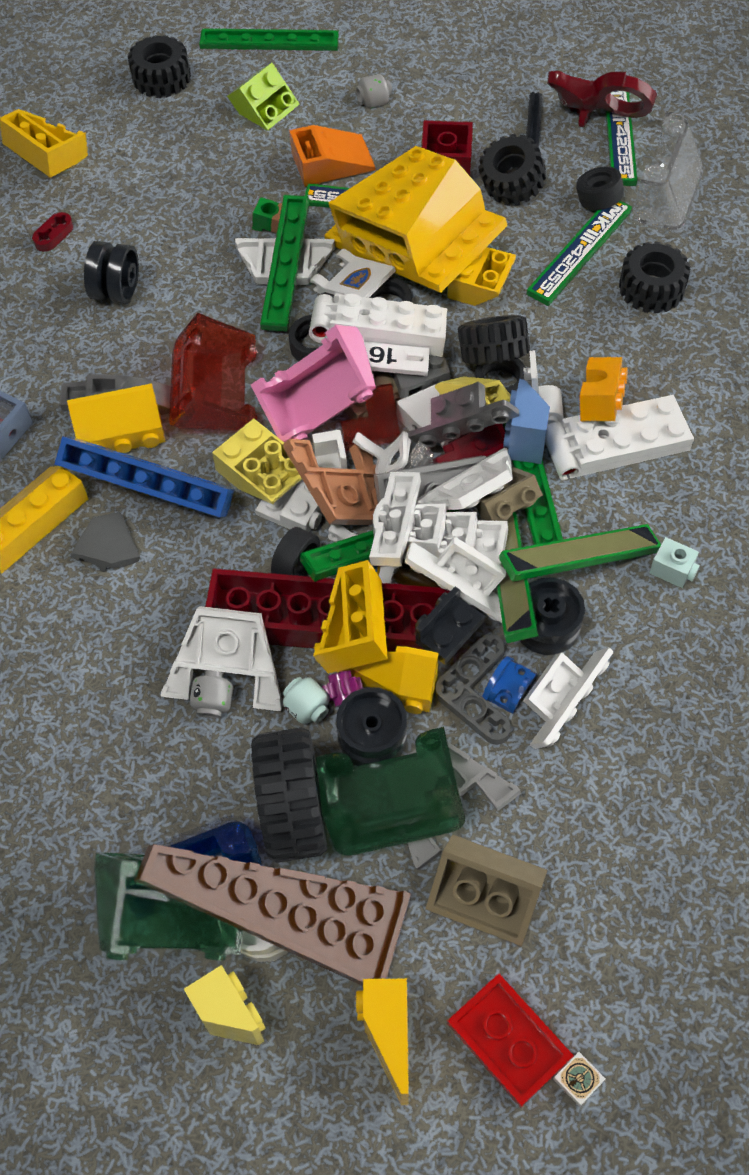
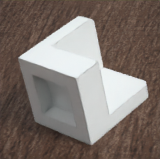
M334 430L312 434L313 448L318 467L347 469V458L341 431Z

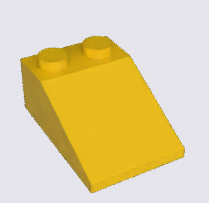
M407 978L363 979V990H356L357 1021H364L365 1032L400 1104L408 1105Z

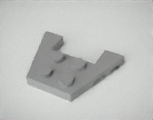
M437 734L384 772L414 866L418 871L442 854L441 849L423 825L473 787L478 786L497 812L521 794V790L516 785L507 782L490 768H485L474 761L468 754Z

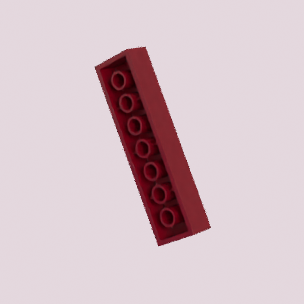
M213 568L205 607L261 613L269 645L314 649L315 643L321 642L323 635L321 627L323 620L328 618L331 607L329 599L335 579L324 578L314 582L308 576ZM382 583L387 651L395 652L397 646L424 650L415 643V625L423 614L429 615L435 608L438 598L444 592L449 593L450 590L438 587Z

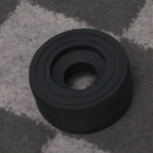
M603 166L593 168L583 173L576 183L579 202L582 207L588 210H603L612 207L624 195L621 173L614 167Z

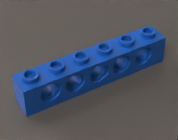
M62 436L55 460V465L217 517L227 516L235 491L234 488L74 437Z

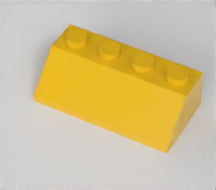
M61 466L49 467L0 508L1 574L89 499L83 482L66 468Z

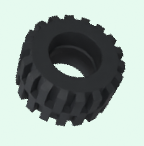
M154 35L153 37L143 38L142 41L135 43L136 46L130 48L128 63L132 82L139 93L143 94L146 92L147 97H152L154 94L156 98L166 95L167 98L171 97L172 92L175 94L180 93L179 88L184 90L187 87L186 83L190 82L191 77L187 50L181 41H177V38H169L167 35Z
M510 134L507 138L505 136L499 137V141L496 142L494 140L490 143V148L486 147L484 149V155L480 156L479 159L480 165H478L484 187L491 198L494 197V200L498 203L503 200L506 206H510L511 203H514L515 206L520 205V202L524 200L528 202L532 195L536 196L539 193L538 189L543 188V180H546V169L539 146L534 143L533 139H526V136L521 134L519 137H516V134ZM520 167L512 173H505L511 168Z
M646 242L643 243V246L637 245L633 250H629L623 261L619 281L620 295L625 296L624 301L627 304L633 302L632 308L636 310L638 307H642V312L648 313L649 309H653L654 314L660 313L662 308L667 312L670 311L671 305L674 308L678 306L679 301H682L690 275V263L687 262L688 258L685 254H680L681 251L678 248H671L672 245L670 244L662 245L660 242H654V244Z
M503 315L466 322L458 327L461 358L464 363L483 365L506 362L521 358L530 351L527 319L523 316Z

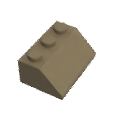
M452 834L443 850L425 909L522 946L548 870Z

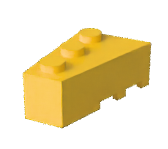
M20 109L0 117L2 144L50 178L76 165L88 156L85 132L78 131L77 134L66 130L65 125L58 123L56 127L46 123L45 118Z

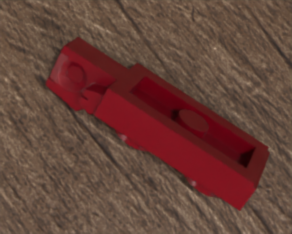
M494 424L485 427L482 431L467 433L448 442L447 445L443 446L445 453L431 459L433 464L481 455L487 457L506 448L503 447L505 430L502 424Z

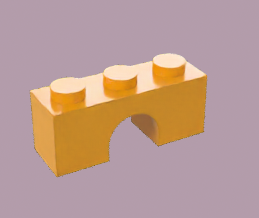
M589 357L586 367V382L582 383L580 391V421H615L617 410H622L625 384H627L628 379L627 367L622 368V357Z

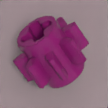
M350 670L329 675V683L322 686L329 694V700H334L335 707H340L342 701L352 692L363 688L361 678L352 677Z

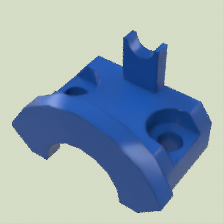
M506 656L491 676L482 697L486 701H490L514 714L526 689L536 679L537 673L513 661L514 658ZM522 671V672H524L525 674H524V675H520L518 672ZM505 699L507 702L502 703L500 700Z

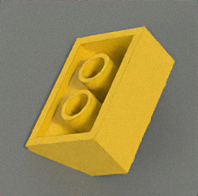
M152 383L67 400L77 439L121 453H127L131 449L139 447L153 448L159 443L166 442Z

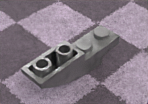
M87 374V382L62 383L60 407L62 412L69 411L67 400L152 383L160 414L175 413L176 389L163 383L138 377Z

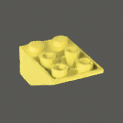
M252 419L212 452L217 472L239 490L271 504L275 503L302 480L283 448L284 442L255 419Z

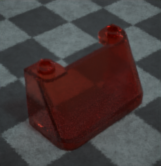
M196 313L176 339L172 350L169 424L179 429L239 431L252 419L257 420L255 407L251 404L244 405L245 367L250 362L252 363L257 356L258 349L255 347L256 335Z

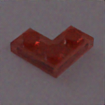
M391 383L378 385L372 391L373 396L365 401L367 416L340 421L346 451L355 444L352 441L357 432L376 445L393 442L400 435Z

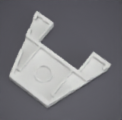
M199 606L184 637L179 654L172 665L167 682L161 691V697L189 700L192 689L193 669L213 670L255 676L253 708L281 711L283 701L262 614Z

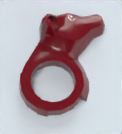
M549 71L547 84L557 92L561 104L569 107L572 112L580 113L578 122L580 127L586 125L591 112L597 108L623 117L639 118L646 116L652 112L657 97L656 90H653L648 83L639 78L628 76L626 72H609L594 81L573 77L561 71ZM610 92H629L638 96L642 101H623L614 97Z

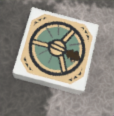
M578 1052L553 1080L580 1107L605 1081V1078Z

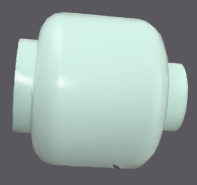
M298 677L294 679L283 692L285 696L283 699L284 708L301 724H307L312 721L318 723L329 712L327 708L330 701L329 694L311 677L303 679Z

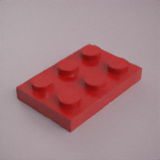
M497 974L447 1020V1025L520 1108L574 1057L500 974Z

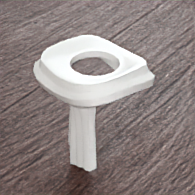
M402 431L398 438L385 450L361 433L357 432L352 442L377 458L376 474L405 468L409 458L411 443L408 432ZM399 451V459L391 465L393 456Z

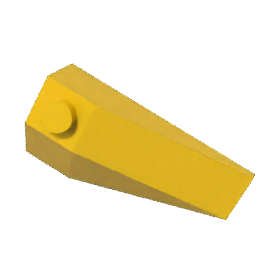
M315 643V647H319L320 643ZM397 646L395 652L387 651L388 659L337 671L350 670L352 677L361 678L363 687H379L392 692L402 701L405 710L409 713L421 714L422 711L430 713L437 682L438 653Z

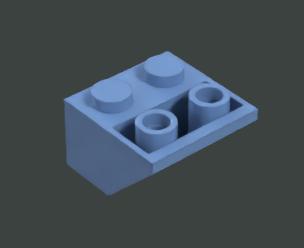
M519 379L518 389L512 390L510 403L519 409V416L506 422L503 447L509 448L508 453L511 460L542 464L550 406L526 380Z

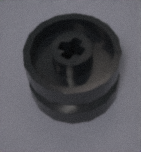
M93 241L88 249L84 264V287L87 296L94 300L104 301L110 298L115 303H130L139 276V258L136 248L133 245L117 244L114 247L111 242Z
M539 578L530 582L529 586L538 636L520 640V642L532 652L542 655H556L569 650L578 640L585 614L583 597L576 587L558 578Z
M379 687L359 689L352 692L342 701L337 711L336 728L338 744L343 756L353 765L363 769H381L392 765L402 755L407 744V712L402 701L392 692Z

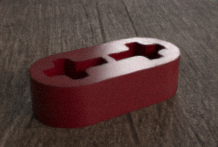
M58 212L46 220L33 233L32 239L35 248L41 252L54 249L73 230L74 225L71 216L65 212Z

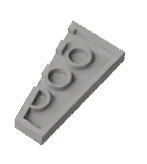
M481 455L391 472H420L421 483L417 497L419 498L486 459V456ZM390 472L374 474L378 503L385 496Z

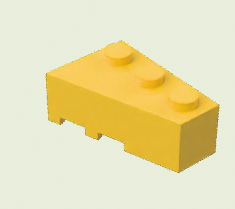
M369 560L338 568L329 599L331 607L328 618L323 620L321 642L319 647H315L313 654L314 658L328 674L388 659L381 578Z

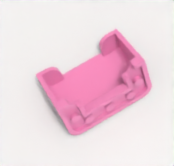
M335 325L325 332L327 338L321 340L323 345L286 371L274 373L275 377L269 382H266L264 378H260L251 384L276 436L284 443L288 439L307 440L309 433L354 403L364 402L373 396L372 391L376 388L363 337L357 327Z

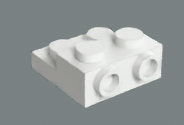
M300 480L275 503L271 504L261 500L255 509L256 515L288 529L300 527L308 532L311 529L316 530L322 519V511L303 480Z

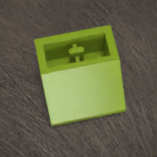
M273 63L260 69L227 95L240 115L267 131L300 105Z

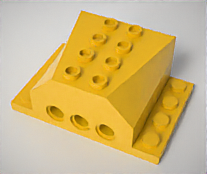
M415 146L328 202L335 225L324 235V238L334 239L336 248L346 249L357 257L394 266L396 270L394 273L441 293L507 227V221L505 217L485 210L481 189L456 160Z

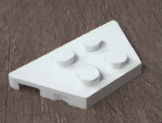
M235 238L236 249L255 283L267 285L276 238ZM303 239L296 285H309L310 279L317 274L335 248L334 239Z
M507 448L499 450L417 498L416 504L446 503V510L468 509L476 506L480 502L479 499L484 496L501 491L506 483L513 480L511 458Z

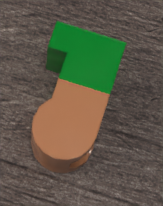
M260 197L253 211L252 230L262 232L265 229L277 233L282 204Z

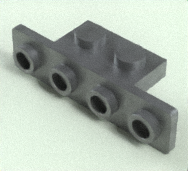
M476 382L431 398V424L410 431L409 438L421 447L430 448L437 443L454 440L470 432L482 431L485 427L494 424L506 423L509 419L519 416V409L506 400L486 405L485 386L480 382Z

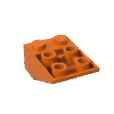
M317 125L289 130L291 153L304 187L308 184H319L376 170L362 134Z

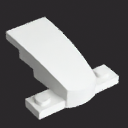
M390 472L385 496L377 504L373 513L374 540L369 556L372 566L402 567L403 558H406L409 545L412 542L434 556L439 557L454 537L503 566L498 557L506 547L508 521L478 520L477 512H447L446 503L416 504L421 483L420 472Z

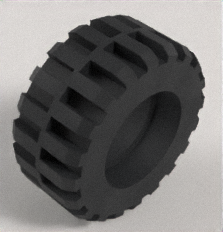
M300 727L256 735L251 743L252 770L258 816L267 857L269 860L279 863L321 856L327 851V837L310 730Z

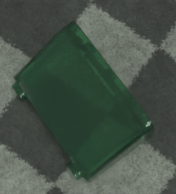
M444 727L427 730L417 736L415 740L416 753L354 767L350 757L343 753H331L316 757L322 815L333 846L338 853L346 856L362 854L451 833L463 827L465 813Z
M96 852L94 879L99 949L106 952V958L128 960L129 954L137 953V949H196L205 952L204 958L217 961L226 960V955H240L243 937L242 930L134 881L145 854Z

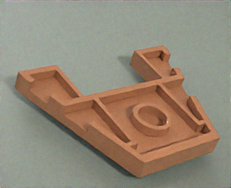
M288 439L283 444L284 450L329 524H373V513L378 504L374 484L376 465L373 464V455L354 444L349 450L356 469L318 467L310 440Z

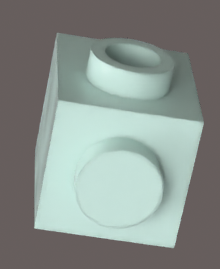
M665 537L653 560L650 574L683 588L686 580L693 581L700 565L695 562L699 552Z

